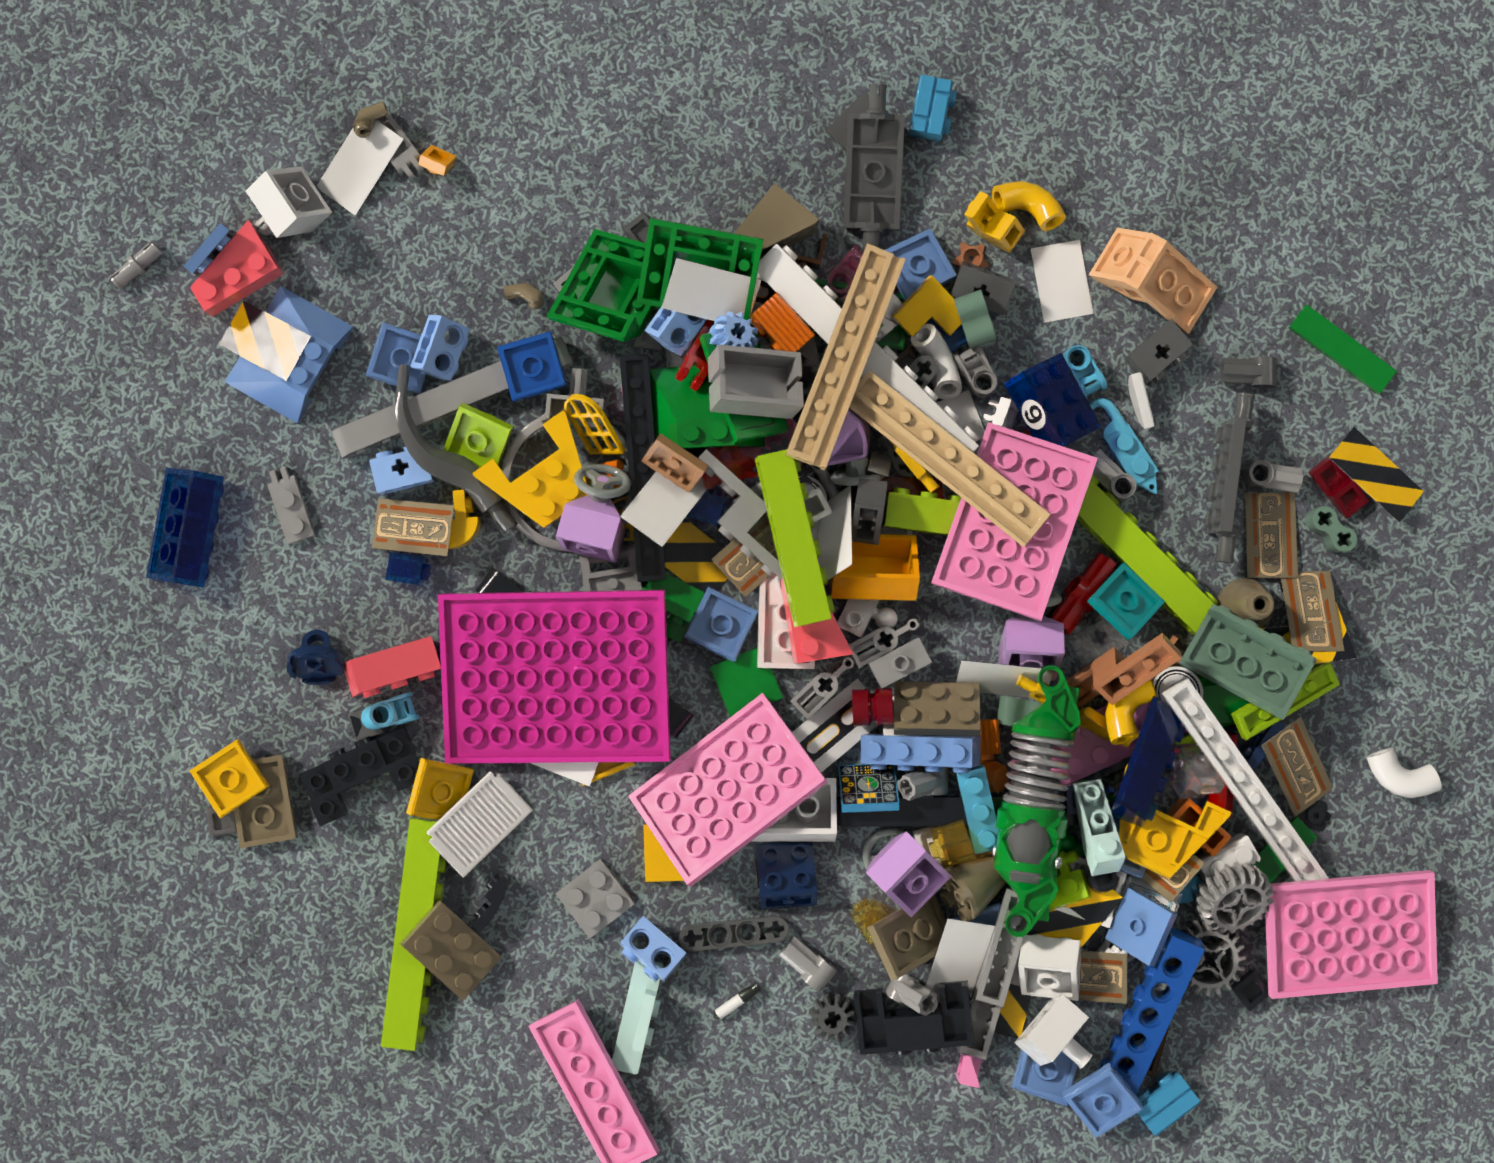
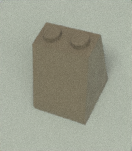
M774 183L734 233L764 239L761 260L776 244L781 248L785 245L790 247L813 236L817 231L819 218Z

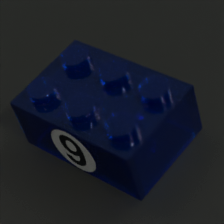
M1062 353L1022 371L1004 383L1032 437L1066 447L1102 427Z

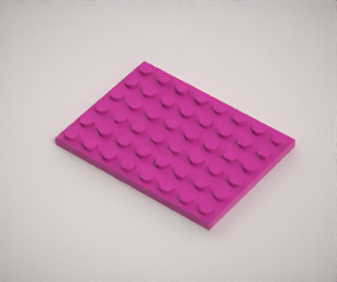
M665 590L438 594L445 763L669 762L671 760Z

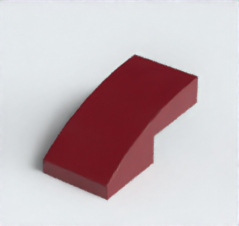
M1329 455L1308 473L1333 506L1344 518L1348 519L1366 505L1369 500L1359 485L1350 479L1329 458Z

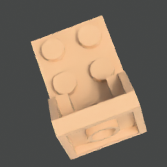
M1122 228L1116 229L1089 273V276L1122 295L1132 300L1148 303L1168 321L1172 319L1185 334L1191 332L1217 289V286L1165 239L1153 233Z

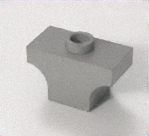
M918 637L868 663L882 689L932 663Z

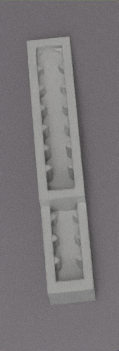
M1006 888L995 928L971 999L974 1045L957 1047L960 1053L985 1060L1001 1007H1004L1023 937L1012 936L1007 931L1005 925L1007 913L1019 901L1017 894L1012 889ZM1015 915L1010 920V924L1014 929H1022L1027 923L1026 919L1021 915Z

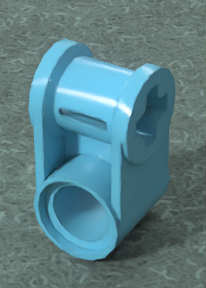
M1076 345L1063 353L1061 357L1062 367L1080 401H1085L1088 395L1100 389L1105 390L1108 388L1105 377L1086 347ZM1072 352H1076L1081 356L1082 363L1080 366H1074L1070 362V354ZM1093 381V384L1085 387V384Z
M413 692L397 695L366 707L361 714L363 725L367 729L378 730L420 719L419 714L415 713L411 697ZM375 709L379 710L382 714L381 723L376 722L373 718V711Z

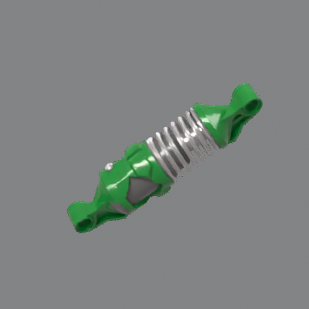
M1053 665L1043 667L1037 676L1038 683L1045 695V702L1012 724L1011 731L1013 733L1011 735L1019 739H1013L1010 743L1014 747L1021 749L1011 750L1009 754L1013 758L1020 760H1011L1007 764L1009 767L1019 771H1009L1006 773L1007 777L1014 781L1005 784L1009 792L1003 795L1004 801H1002L1001 808L997 811L996 828L998 829V835L992 852L994 856L993 867L1019 898V901L1005 917L1006 929L1015 937L1027 935L1038 920L1048 921L1050 904L1055 899L1059 890L1057 872L1062 864L1060 849L1062 839L1066 837L1068 822L1065 817L1066 810H1063L1066 807L1061 803L1067 799L1059 794V790L1066 791L1068 789L1066 785L1060 784V780H1068L1070 777L1067 774L1051 772L1050 769L1068 770L1071 768L1068 763L1052 761V757L1065 759L1073 757L1071 753L1053 750V747L1072 748L1074 746L1073 740H1075L1081 721L1077 708L1079 688L1069 687L1062 670ZM1048 670H1054L1059 675V681L1053 687L1046 686L1042 679L1043 674ZM1015 915L1023 916L1027 921L1026 926L1022 929H1014L1010 924L1011 918Z

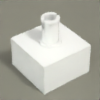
M302 166L267 170L246 190V193L262 215L256 221L255 226L259 228L263 224L258 231L266 236L270 235L271 232L274 233L276 238L312 232L332 213Z
M1063 994L1050 999L1014 1042L1040 1066L1053 1062L1061 1051L1075 1062L1080 1069L1093 1056L1073 1039L1074 1035L1089 1017Z

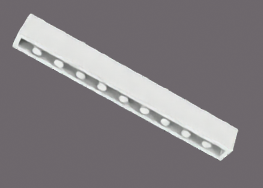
M776 244L760 260L758 274L829 343L842 309L835 302L838 296L827 285L822 289L815 282L818 276L807 265L802 269L795 262L798 256L787 245L781 248ZM874 341L861 378L864 377L868 370H871L974 452L979 447L976 443L979 437L968 426L963 430L955 422L959 417L948 406L942 409L935 402L939 397L928 386L922 389L915 382L919 377L907 365L902 369L895 362L898 356L887 345L882 349Z

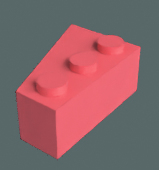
M248 220L190 288L204 312L214 317L285 273L256 226Z
M780 579L793 663L852 655L853 652L833 613H830L832 619L794 627L783 579Z
M432 636L354 658L344 664V672L352 697L363 694L364 698L380 694V689L391 686L392 690L407 686V680L418 677L419 682L436 677L434 672L441 669Z

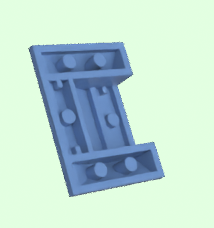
M280 286L266 313L311 336L295 367L286 381L240 356L225 383L290 420L299 423L312 401L308 397L335 349L341 351L354 327Z

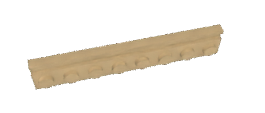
M867 243L788 446L786 456L820 467L825 471L906 260L905 258L896 257L893 253Z
M868 370L860 380L849 408L1011 538L1025 547L1051 514L871 370Z

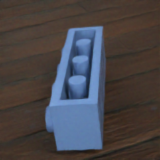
M883 733L861 735V764H870V769H887V765H897V770L910 771L914 770V766H925V771L940 772L942 767H953V772L969 773L970 768L980 766L981 737L883 735Z

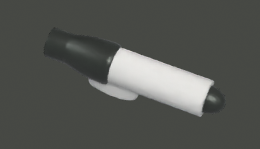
M755 982L753 985L741 990L733 998L718 1007L713 1017L715 1019H723L742 1004L747 1003L761 990L760 985Z

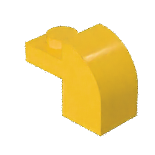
M981 191L969 204L967 211L964 213L968 219L966 225L974 233L1007 253L1012 251L1025 232V229L1015 216L998 209L990 196Z
M465 490L453 491L455 519H452L448 550L467 546L477 537L480 531L481 518L470 517L469 513H474V502Z

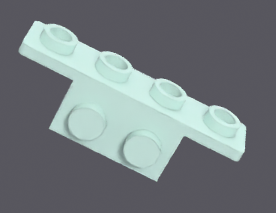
M636 961L634 964L612 1058L617 1071L634 1075L638 1074L644 1046L651 1045L654 1029L649 1028L651 1017L657 1018L661 1002L660 1000H655L660 980L658 979L654 982L643 972L646 967L639 961ZM654 961L658 967L663 968L662 962Z

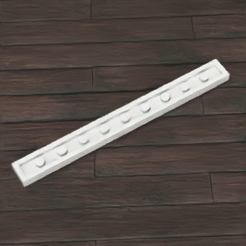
M1184 676L1164 691L1162 695L1292 879L1294 881L1329 879L1190 680Z

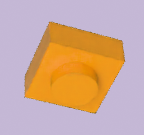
M430 145L420 155L418 165L427 168L433 174L444 176L454 166L457 156L434 145Z

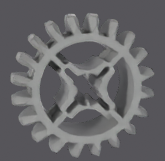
M1235 862L1232 867H1228L1225 864L1224 868L1220 871L1214 869V874L1212 876H1205L1206 883L1199 884L1200 890L1195 893L1196 909L1202 921L1211 927L1212 930L1218 929L1221 933L1229 930L1233 934L1236 929L1240 928L1244 931L1246 926H1254V921L1257 919L1262 920V913L1269 912L1267 906L1274 902L1270 898L1274 894L1273 888L1266 874H1263L1256 865L1251 866L1247 862L1242 865Z
M1193 920V929L1186 925L1182 926L1185 933L1196 938L1210 935L1217 936L1222 940L1218 943L1213 942L1210 945L1203 944L1205 952L1210 954L1209 958L1213 966L1205 962V957L1202 955L1195 972L1199 973L1203 970H1210L1215 976L1209 979H1199L1192 976L1186 990L1192 987V992L1199 995L1203 989L1204 995L1210 996L1213 988L1217 995H1221V986L1223 985L1228 990L1232 989L1229 981L1231 979L1236 982L1240 981V978L1235 974L1236 971H1245V968L1238 964V962L1246 960L1244 954L1238 953L1245 948L1244 944L1236 943L1240 938L1237 933L1232 934L1229 930L1221 933L1218 929L1212 930L1203 921L1201 927L1197 920ZM1225 950H1227V963L1224 969H1222L1220 960L1226 954ZM1170 958V959H1169V960H1171V961H1176L1175 963L1171 964L1170 966H1174V965H1176V964L1179 962V959H1177V958Z

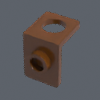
M823 234L818 259L797 255L798 258L795 262L802 269L807 265L809 268L819 270L828 234Z

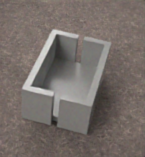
M718 344L708 357L709 382H712L709 387L710 412L792 419L804 407L803 382H798L802 377L801 352Z

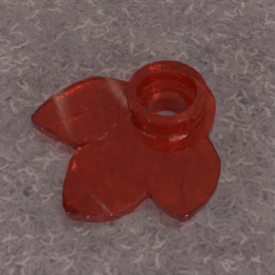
M736 446L716 447L714 449L713 456L743 483L744 478L758 476V473L753 472V468L756 467L755 461L750 456L741 454L740 449ZM724 451L729 452L731 455V459L728 462L722 459ZM704 472L702 477L706 489L714 488L723 482L715 474L709 477ZM735 493L732 498H737L738 495Z

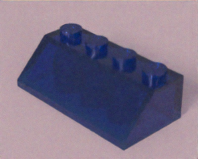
M166 468L146 578L204 588L205 581L209 575L208 563L210 553L214 547L213 535L215 525L219 520L218 508L220 498L224 492V476L195 470Z
M1153 696L1111 811L1113 817L1142 828L1146 820L1152 821L1158 806L1153 804L1156 793L1162 795L1167 781L1166 778L1162 777L1165 767L1171 769L1177 754L1171 751L1175 741L1181 742L1186 729L1185 726L1181 725L1182 722L1173 709L1157 697Z

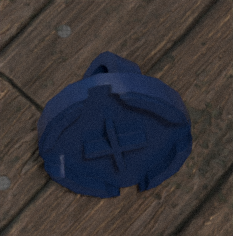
M312 630L303 636L301 647L292 650L287 656V672L295 680L296 677L301 678L305 684H328L335 681L336 676L340 675L341 677L344 673V658L340 652L332 648L329 635L326 632ZM314 641L324 642L322 645H310Z

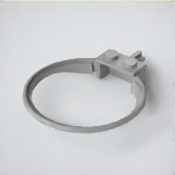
M571 368L569 396L573 394L586 396L588 370ZM547 394L546 412L527 424L512 440L501 467L509 481L511 466L521 445L533 433L544 427L542 425L544 421L550 420L564 410V403L569 398L568 395ZM591 398L605 413L606 400ZM574 399L581 413H587L581 400ZM570 403V405H569V406H570V409H571L572 413L574 414V413H575V410H574L573 406H572L571 403ZM590 406L592 412H593V413H597V412L594 410V408H592V407ZM597 417L599 424L601 425L602 429H604L605 425L603 424L601 418ZM576 418L579 425L584 427L580 418ZM591 418L585 419L589 427L596 428ZM613 427L626 450L623 455L628 466L626 439ZM630 489L626 504L620 516L631 503ZM503 500L504 506L518 523L516 527L525 536L546 548L564 551L558 540L548 538L535 531L522 519L515 506L507 500ZM621 517L622 523L625 526L627 521Z

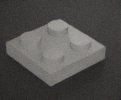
M601 858L556 892L557 897L589 939L635 904Z

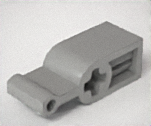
M917 619L909 620L905 626L896 631L890 627L879 628L849 644L853 652L850 657L855 662L857 670L891 652L898 644V636L907 631L913 632L919 627ZM880 633L891 637L892 640L888 642L890 647L887 648L884 644H878L877 641L881 638ZM871 646L873 647L872 649L857 656V654Z
M846 657L832 674L828 672L817 674L790 702L806 719H809L838 690V680L836 678L846 669L852 668L855 662L851 657ZM847 660L850 662L849 666L845 665ZM820 678L824 680L830 678L832 680L830 683L831 691H819L820 683L818 681ZM816 693V695L802 708L801 706H802L813 694Z

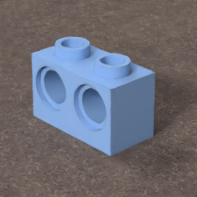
M661 306L644 331L667 350L681 356L690 347L693 338L707 319L663 309Z
M429 315L410 367L436 379L451 381L458 371V361L461 352L467 346L470 328L444 316ZM448 330V331H449V339H448V341L446 342V340H445V333H446V331ZM439 356L440 364L436 368L435 360Z
M644 916L621 941V947L624 949L621 953L632 963L639 961L646 967L643 972L654 982L659 979L664 983L686 958L687 954ZM637 936H645L649 940V945L644 949H637L633 945V940ZM660 954H665L670 958L671 963L665 968H660L655 964L654 959Z

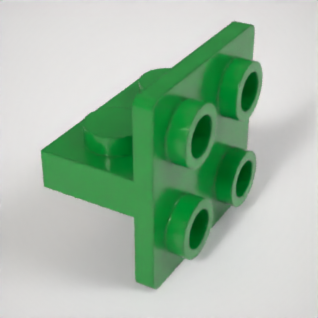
M666 574V580L648 581L646 587H643L642 590L666 591L667 637L677 642H682L705 593Z

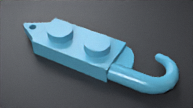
M1105 398L1092 400L1084 411L1087 424H1092L1091 413L1095 408L1101 407L1105 409L1112 421L1103 430L1104 442L1122 470L1133 476L1136 485L1152 494H1156V472L1159 470L1130 425L1126 423L1116 405Z

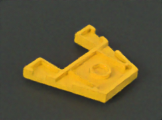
M564 410L542 424L559 450L513 482L507 479L494 459L472 473L475 478L543 528H546L562 516L566 503L588 495L581 491L574 482V475L582 468ZM584 476L583 481L587 484L586 478Z
M1127 764L1124 770L1118 830L1125 857L1142 867L1171 879L1230 817L1231 812L1207 801L1196 826H1190L1139 802L1151 775Z

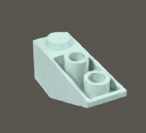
M1101 779L1073 784L1083 850L1091 876L1120 871L1126 857Z

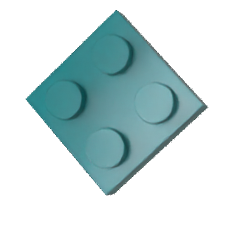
M1124 562L1087 600L1128 641L1137 634L1165 602Z

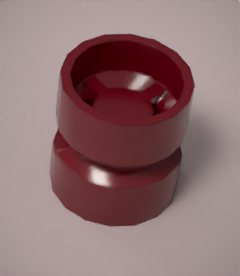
M892 688L876 689L874 693H870L868 689L852 690L854 727L870 726L872 721H875L878 726L894 725Z

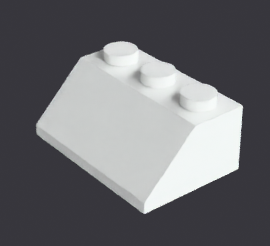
M825 778L828 781L827 784L752 841L835 842L837 836L836 778Z

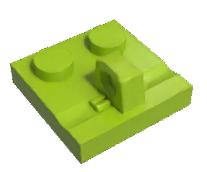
M462 403L459 405L443 450L465 456L479 468L492 459L499 466L514 426L489 413Z

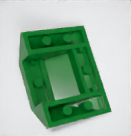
M650 218L636 303L655 307L663 305L676 258L751 277L743 319L747 320L750 317L764 239Z
M594 229L547 314V318L623 342L641 336L655 309V306L636 303L646 243Z
M695 366L690 368L687 377L682 382L675 378L680 367L649 369L655 440L661 433L683 449L736 446L737 449L766 447L765 437L734 443L725 414L710 412L709 387L712 382H709L708 374L700 388L694 391L690 388L691 382L700 370Z

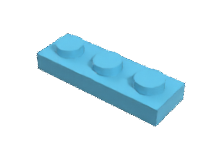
M984 764L970 768L969 773L956 772L975 854L992 851L996 845L998 835L986 770Z

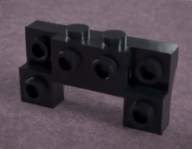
M402 727L378 739L372 740L370 736L354 743L355 749L346 752L345 748L330 753V760L299 774L310 797L309 804L320 827L349 814L340 794L388 771L398 791L414 784L420 762L406 727Z
M968 980L939 983L941 1005H938L936 1010L927 1016L919 1014L912 1008L886 1010L883 988L855 990L853 998L860 1055L888 1052L906 1055L913 1050L924 1049L925 1052H937L941 1048L974 1045L975 1039Z

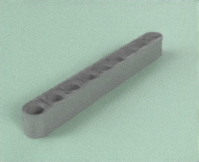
M562 337L555 338L554 341L561 365L566 369L573 365L572 358ZM501 361L409 398L407 402L417 429H421L433 424V420L438 422L455 415L459 405L462 403L474 407L484 403V399L489 401L510 391ZM395 405L332 431L342 459L355 456V452L358 455L380 446V442L385 444L401 437L396 420Z

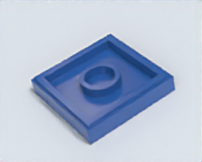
M551 331L497 346L513 402L567 387Z

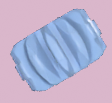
M732 311L727 312L724 316L717 317L714 325L710 328L709 333L713 337L710 339L709 344L717 346L720 344L754 348L759 340L755 337L758 328L750 326L752 318L743 319V312L738 313L736 316Z

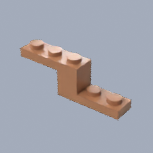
M1161 633L1127 658L1115 647L1111 648L1066 681L1069 687L1079 688L1078 709L1099 694L1113 705L1180 660L1182 655L1181 651Z

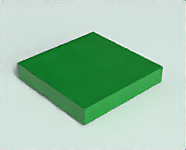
M758 647L738 655L735 662L726 660L710 667L730 717L762 693L768 698L770 703L783 698L772 669L757 668Z

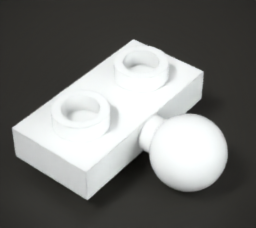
M848 599L837 623L841 629L862 638L871 618L875 619L876 624L880 628H893L897 624L898 617L891 608L878 609L877 606L880 600Z

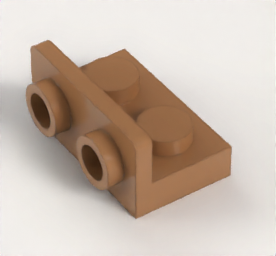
M661 433L641 460L652 470L657 471L688 493L708 467L706 463Z

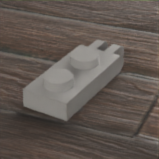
M388 112L389 115L376 120L403 138L390 162L399 174L405 172L410 180H412L415 176L409 167L414 165L419 173L424 171L422 166L418 165L420 154Z
M284 466L280 468L283 479L279 480L276 470L269 471L272 482L268 483V489L286 542L290 545L316 536L297 478L295 475L290 476L287 467Z

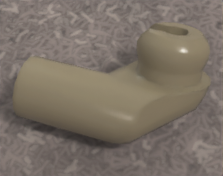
M384 101L359 110L353 125L354 132L358 137H368L375 119L389 115Z
M530 283L504 286L506 300L522 297L528 301L529 308L539 309L543 306L542 292Z

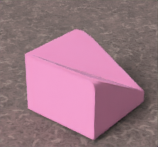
M961 1053L956 1074L960 1084L980 1088L978 1075L982 1059Z

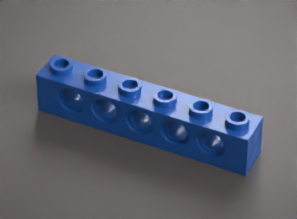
M1171 928L1155 966H1148L1146 964L1144 970L1146 977L1142 985L1138 984L1132 997L1134 1002L1131 1009H1126L1121 1019V1025L1123 1026L1119 1034L1115 1033L1109 1045L1111 1051L1108 1058H1103L1098 1068L1100 1069L1110 1062L1135 1094H1137L1205 951L1201 939L1175 928ZM1170 958L1179 959V962L1174 966L1165 964ZM1159 983L1167 984V987L1162 991L1154 990V987ZM1148 1008H1153L1156 1010L1150 1016L1142 1014V1012ZM1136 1033L1144 1035L1140 1040L1130 1039ZM1124 1058L1132 1059L1131 1063L1127 1065L1119 1064L1120 1060Z

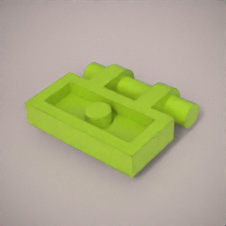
M1076 850L1067 853L1065 851L1060 852L1062 864L1059 869L1061 875L1057 876L1059 890L1055 899L1050 904V911L1092 897L1084 870L1072 871L1070 863L1079 861Z

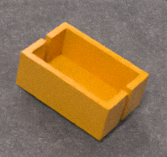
M880 534L878 545L852 541V565L830 579L831 598L916 601L920 581L916 535Z

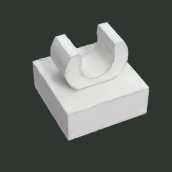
M1001 397L1000 402L989 400L988 404L997 408L992 416L984 414V418L990 423L1012 430L1019 406L1011 399Z

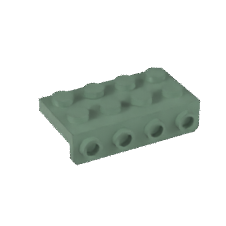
M1211 605L1181 658L1179 665L1284 720L1317 660L1307 649L1295 647L1287 643L1282 636L1260 629L1258 624L1248 619H1241L1234 615L1229 608Z

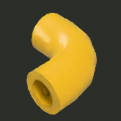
M1018 181L1000 184L992 188V200L998 209L1004 212L1016 209L1025 210L1035 217L1042 231L1055 229L1066 219V214L1058 201L1049 191L1037 184Z
M1152 679L1115 704L1111 705L1108 702L1105 717L1111 744L1128 743L1139 736L1134 721L1135 711L1146 703L1158 700Z

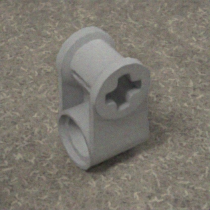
M981 346L968 349L959 355L953 354L958 372L964 378L971 393L979 399H985L992 395L997 386V378ZM980 378L987 379L991 385L990 389H979L976 385V380Z

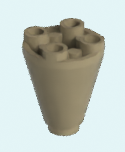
M1248 578L1230 581L1223 587L1217 600V606L1229 608L1234 615L1243 620L1248 619L1255 622L1259 628H1263L1268 624L1273 615L1275 604L1271 593L1264 584L1255 579Z
M993 853L945 869L952 877L942 886L943 892L940 893V897L947 907L953 906L962 921L971 922L979 916L1007 883L993 867Z

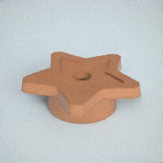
M961 242V254L953 260V264L961 266L962 261H966L979 267L987 268L989 264L983 258L984 244L969 246ZM970 256H972V257L974 258V260H973V261H969L968 258H969Z

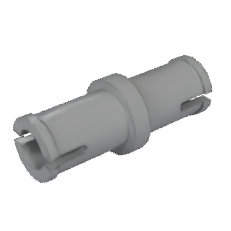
M150 240L134 256L129 255L126 258L127 262L115 273L111 274L109 278L119 289L123 290L139 274L143 275L146 273V268L159 256L163 255L164 252L153 240Z

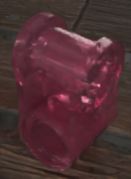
M858 244L845 255L828 276L827 286L838 298H842L848 293L863 253L860 251L861 247ZM842 277L847 281L848 285L844 289H837L832 284L833 279Z

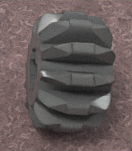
M825 993L824 1004L816 998L814 1004L818 1009L810 1008L808 1011L809 1015L816 1017L808 1021L809 1026H818L814 1031L816 1037L825 1032V1042H829L831 1034H834L836 1042H840L841 1037L839 1033L842 1031L845 1036H849L851 1033L846 1026H856V1021L849 1018L856 1014L855 1009H847L851 1003L848 998L840 1004L841 996L839 993L834 995V1001H830L829 994ZM834 1011L835 1016L837 1014L840 1015L836 1017V1023L830 1024V1020L825 1021L829 1016L828 1013Z

